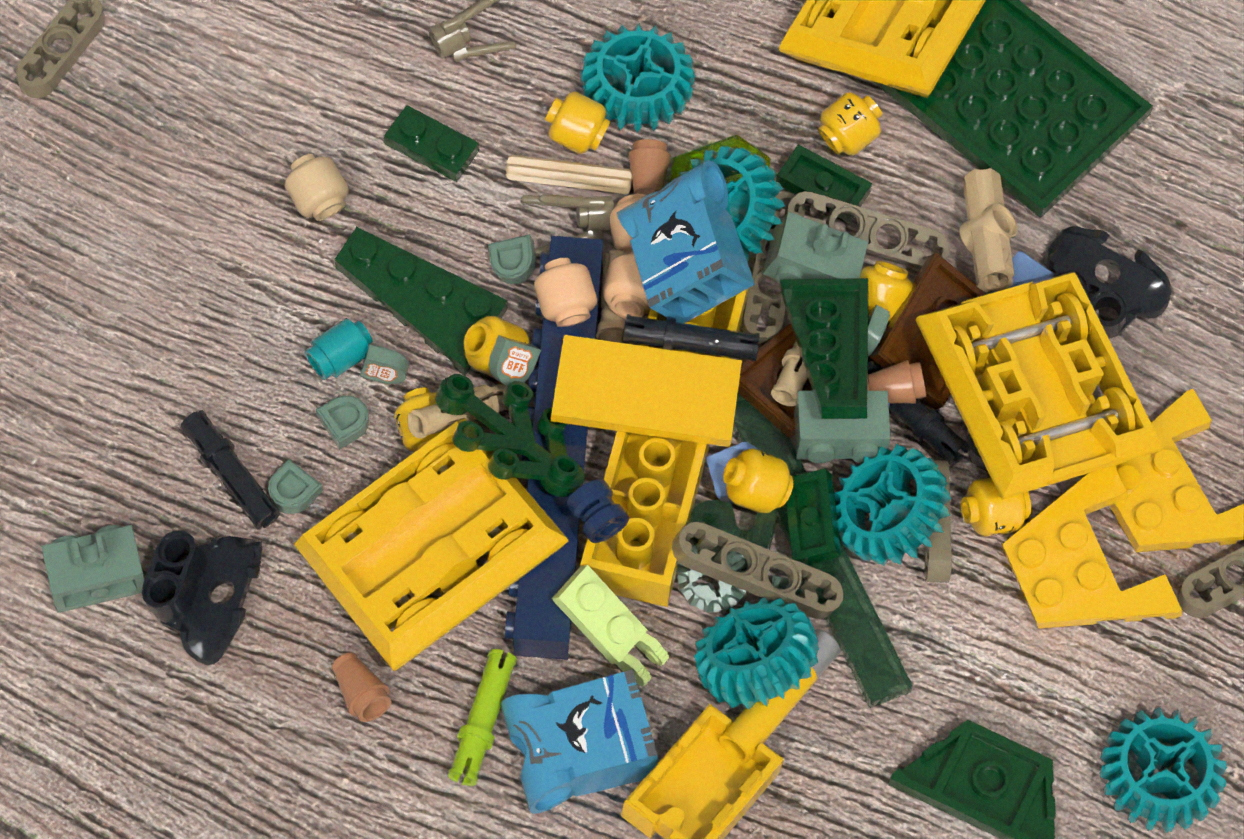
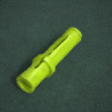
M491 649L488 652V659L467 723L460 727L457 735L460 744L452 767L448 772V777L458 783L460 775L462 776L466 766L467 770L462 782L464 786H475L477 784V777L485 752L492 748L495 740L492 731L513 668L517 663V658L508 652L501 668H499L498 665L504 651L501 649Z

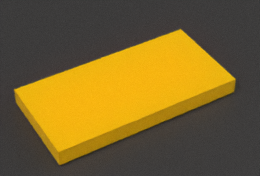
M564 335L551 421L730 447L742 360Z

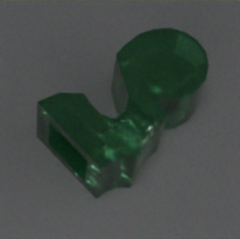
M709 500L701 502L694 507L690 523H705L770 550L776 530L778 510H773L770 513L756 514L754 526L748 531H743L737 526L730 503L721 500ZM692 537L691 541L695 545L699 539Z

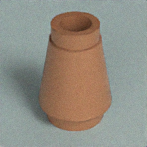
M642 139L634 142L633 150L628 153L634 194L648 195L660 191L664 187L671 158L670 153L667 152V144L655 139Z
M906 360L869 374L868 391H888V403L916 404V399L926 397L920 362L909 364V361Z
M345 653L334 661L332 670L335 673L349 713L352 716L358 717L362 722H369L382 716L391 705L388 686L358 659L355 653Z

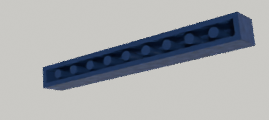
M551 236L550 252H541L539 275L546 271L544 266L548 262L559 258H569L571 263H578L587 267L597 296V304L590 311L591 317L586 321L573 326L559 327L556 322L549 321L543 317L542 329L534 328L532 345L539 348L541 352L539 354V368H534L529 377V387L532 389L533 394H536L535 407H528L535 441L546 451L545 435L538 430L537 423L543 411L553 407L564 335L596 339L603 256L602 239ZM537 298L536 316H543ZM567 424L563 432L567 455L573 458L584 471L588 427ZM522 455L521 461L532 462L526 456ZM528 479V486L525 489L567 537L569 542L509 587V597H517L516 612L507 611L505 639H513L514 656L568 660L571 620L556 605L552 598L576 572L580 518L573 516L567 506V500L571 495L567 497L554 496L542 487L540 480Z

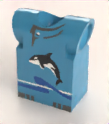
M707 160L669 182L660 191L650 193L617 212L621 225L633 238L630 242L649 308L666 317L676 318L678 323H686L755 285L732 216L726 210L728 190L725 178L718 165L713 161Z
M633 669L556 690L548 696L521 694L508 697L501 702L509 737L525 756L520 778L528 808L532 814L548 811L565 802L572 795L578 797L643 781L658 764V754Z

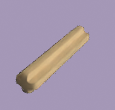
M510 155L506 164V178L509 180L628 194L632 185V172L630 169L520 155Z

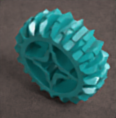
M639 22L635 26L634 31H628L621 24L618 29V35L606 30L605 35H603V42L594 40L591 46V53H586L583 59V70L581 71L583 95L602 104L606 109L605 118L610 121L617 119V126L620 130L627 123L633 124L637 133L641 129L642 124H648L655 131L658 127V120L670 125L674 113L682 115V112L685 110V103L689 102L692 98V85L695 84V73L693 72L694 69H692L693 61L691 55L685 54L683 42L673 43L674 37L671 32L659 36V30L656 25L649 32L643 31Z
M721 146L719 152L705 150L704 161L691 159L692 168L710 160L718 165L724 178L735 174L743 175L737 182L732 180L727 184L728 205L726 210L732 216L748 262L749 251L755 254L763 253L761 247L762 239L767 241L775 240L772 233L769 232L772 224H783L780 218L775 216V211L785 207L783 201L776 198L784 188L780 183L774 181L777 173L773 168L766 165L764 158L756 154L752 155L750 151L744 148L733 149L728 146Z
M896 444L891 451L889 448L886 449L880 446L876 457L864 456V463L860 466L850 463L852 474L849 478H839L843 490L834 493L835 503L838 504L836 506L839 536L842 538L843 545L851 552L854 551L862 560H867L868 562L873 560L876 564L885 566L890 559L893 563L901 565L905 553L910 557L918 559L917 548L920 545L932 547L929 537L933 532L944 533L942 525L938 521L950 516L948 508L944 505L952 499L950 492L945 488L948 482L938 469V465L931 458L925 457L919 450L911 448L908 451L904 446ZM910 479L916 480V497L911 496L912 490L909 488ZM865 513H870L869 521L872 522L870 532L866 530Z
M763 597L757 604L752 605L746 600L742 608L735 610L730 607L729 614L725 617H714L715 626L704 628V638L696 642L695 666L702 685L716 698L718 703L727 702L731 708L743 703L749 710L756 702H762L767 707L769 700L778 696L784 699L787 690L800 689L799 680L811 677L810 668L818 663V638L809 617H806L805 612L798 609L795 603L785 604L782 598L770 603Z
M1161 707L1154 709L1151 719L1143 710L1136 713L1134 722L1125 718L1119 724V732L1114 731L1110 733L1107 739L1110 747L1103 748L1100 756L1101 760L1106 763L1102 765L1099 771L1100 778L1109 780L1104 788L1105 795H1119L1114 803L1115 811L1128 807L1131 810L1128 817L1129 822L1134 823L1141 816L1146 819L1145 826L1147 831L1153 830L1157 821L1162 823L1166 834L1172 832L1176 821L1184 830L1191 827L1193 818L1200 822L1203 821L1209 814L1208 808H1216L1220 801L1217 793L1223 792L1226 786V779L1220 775L1225 773L1227 762L1216 759L1222 752V744H1208L1212 736L1211 729H1206L1199 733L1195 729L1198 723L1197 717L1189 719L1188 723L1180 721L1181 713L1179 709L1174 710L1170 718H1165ZM1158 741L1167 742L1175 746H1165ZM1131 750L1138 757L1136 762L1142 769V774L1136 782L1128 767V753ZM1190 758L1198 773V788L1196 790L1189 783L1190 777L1184 769L1187 760ZM1174 764L1171 772L1166 769L1163 770L1161 773L1158 771L1156 774L1152 776L1155 768H1157L1158 770H1162L1165 767L1169 768L1171 765ZM1160 793L1169 799L1158 798L1151 794Z

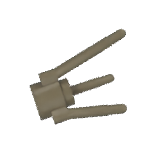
M479 0L456 16L428 28L429 36L439 56L445 58L452 55L455 63L472 56L515 49V41L466 48L465 43L471 41V36L465 22L499 0Z
M543 194L539 196L524 195L521 198L522 202L526 204L576 208L578 228L586 227L587 232L572 237L603 240V231H611L610 215L614 209L612 196L582 198ZM550 244L535 248L536 258L541 257V252H550Z

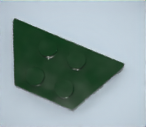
M966 720L952 730L950 735L943 741L935 742L925 749L921 756L902 770L900 768L897 769L889 780V786L1000 839H1055L1054 819L1056 817V808L1052 789L1054 782L1053 760L970 720Z

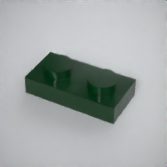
M408 105L404 107L384 135V145L456 183L479 152V142Z
M799 144L776 177V182L794 194L813 192L859 207L862 206L872 188L871 182ZM826 207V211L831 213L832 208ZM842 213L837 216L848 223L854 218L849 213Z
M824 468L792 476L793 489L786 502L792 559L810 565L842 557L832 474Z

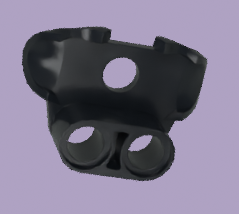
M1077 226L1065 228L1051 241L1044 253L1043 261L1054 273L1053 277L1075 271L1095 312L1101 307H1110L1118 313V318L1113 321L1106 322L1099 318L1108 338H1113L1122 333L1138 316L1151 319L1163 314L1170 301L1171 284L1166 273L1144 251L1139 249L1136 251L1134 262L1101 245L1107 241L1110 235L1103 230L1086 229ZM1103 262L1114 263L1120 270V277L1113 283H1102L1095 275L1096 267Z
M174 530L160 539L144 580L141 594L144 602L157 620L166 628L180 634L185 651L196 661L205 665H213L218 662L242 625L246 616V608L242 607L252 578L257 579L260 575L263 550L262 541L226 535L213 538L210 544L198 545L192 535L183 530ZM187 556L183 561L178 562L182 557ZM222 584L233 585L235 588L234 595L228 602L223 604L212 602V592L216 587ZM173 596L171 600L163 603L168 597Z

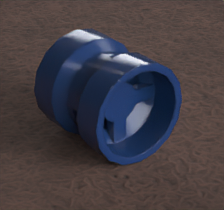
M596 479L584 484L567 500V506L573 516L582 519L584 523L583 531L592 543H600L613 537L629 522V516L620 504H615L612 500L613 491L604 479Z

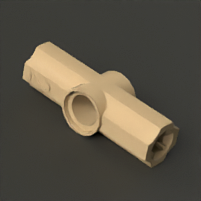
M991 168L986 170L974 169L964 176L965 184L963 188L968 220L961 224L959 232L964 245L973 256L976 286L986 293L1001 291L1013 285L1014 268L1010 239L1016 236L1018 227L1012 213L1005 207L1000 174Z

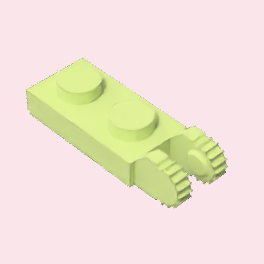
M588 565L580 566L552 598L556 605L611 664H616L623 672L633 669L638 685L644 687L651 680V675L637 658L628 654L634 646L658 666L664 665L669 659L665 648L654 637L646 633L648 630Z

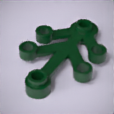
M452 374L441 382L435 395V402L441 410L451 415H463L469 412L496 433H484L478 424L471 421H462L459 423L452 438L455 446L465 452H473L475 450L494 451L488 463V469L493 476L504 480L511 477L540 480L542 487L557 497H567L582 486L585 479L584 471L573 458L567 455L563 432L567 424L551 421L552 408L545 409L537 423L538 430L545 435L547 451L536 443L528 411L533 391L527 384L520 381L509 383L502 397L503 403L509 408L511 424L475 396L473 383L468 377L461 374ZM516 454L524 455L532 462L519 461Z

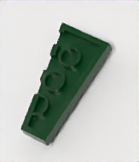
M358 227L354 229L335 258V268L375 302L380 301L393 312L394 318L405 327L409 325L424 338V342L437 354L441 352L452 361L454 368L464 376H466L471 368L465 357L464 338L468 329L486 316L502 318L508 309V300Z
M868 278L780 279L781 295L821 418L867 419Z

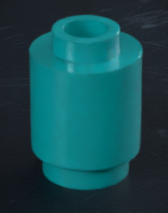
M345 318L312 340V346L305 350V356L321 379L326 380L330 376L337 378L365 359L369 344L373 342V339L359 320L353 323L350 319Z

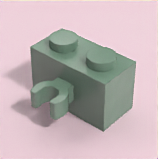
M789 211L781 220L783 224H779L773 229L772 235L775 240H770L762 274L775 278L779 283L780 279L860 278L868 241Z
M798 391L794 409L796 459H808L814 463H826L833 459H853L856 462L864 463V456L876 457L880 446L886 449L889 448L891 438L888 391H868L867 419H822L813 391Z
M110 525L99 529L94 534L82 537L63 536L55 539L51 544L41 546L57 613L142 592L145 579L132 525L124 527Z

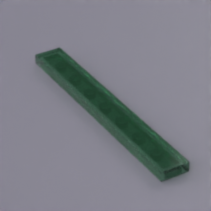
M738 393L733 430L739 443L748 442L758 448V450L782 459L787 463L791 476L807 473L801 460L796 459V450L790 438ZM785 503V505L776 508L773 512L791 547L787 505ZM840 540L842 557L808 566L832 575L842 586L844 592L843 601L834 612L826 617V620L869 708L910 693L913 685ZM818 587L814 593L818 595L817 602L823 604L828 599L823 597L824 590Z

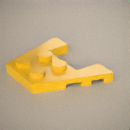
M1193 388L1186 391L1151 422L1163 446L1161 451L1115 465L1127 490L1128 498L1109 506L1136 553L1192 548L1194 544L1218 542L1219 545L1236 544L1237 540H1244V504L1216 514L1175 442L1209 429L1212 422Z
M1115 465L1088 473L1002 544L1003 551L1038 629L1097 624L1096 621L1124 619L1125 622L1142 621V618L1165 616V619H1174L1182 616V609L1166 574L1120 591L1086 517L1089 513L1128 498L1127 490Z

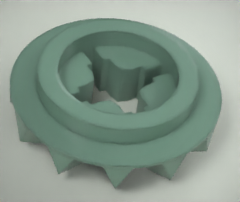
M697 543L692 546L691 551L698 554L702 548ZM717 545V546L712 550L713 552H715V554H714V556L711 558V561L714 562L715 556L717 555L718 551L721 549L720 546ZM734 551L727 553L726 561L733 571L738 573L747 571L748 564L742 554ZM679 564L677 568L679 591L683 593L689 605L702 609L706 613L726 611L730 607L735 606L746 593L742 589L719 580V595L717 589H714L711 583H696L704 574L687 568L682 564Z

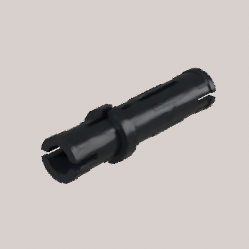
M626 314L622 343L629 342L662 347V349L666 350L677 349L756 362L759 348L757 343L760 340V333L753 334L678 323L676 318L668 316L666 321Z
M874 360L868 363V375L883 369ZM916 399V404L890 403L889 409L913 430V437L919 442H927L948 461L949 465H955L964 457L958 452L960 449L964 453L968 452V442L963 440L943 422L944 416L937 410L930 411L918 399Z
M200 410L198 413L197 411L193 412L181 423L180 428L196 446L201 454L200 460L204 466L212 468L239 506L248 515L256 529L260 530L262 527L266 528L279 517L280 511L234 452L235 446L231 440L223 438L203 410Z

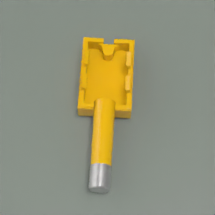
M814 630L819 646L817 651L818 663L810 668L811 677L799 680L800 689L787 690L784 699L778 696L769 700L767 707L762 702H756L749 710L745 708L733 722L729 717L709 704L624 801L621 817L649 838L657 832L664 839H724L780 773L784 759L764 743L840 654V647L835 638L826 631Z

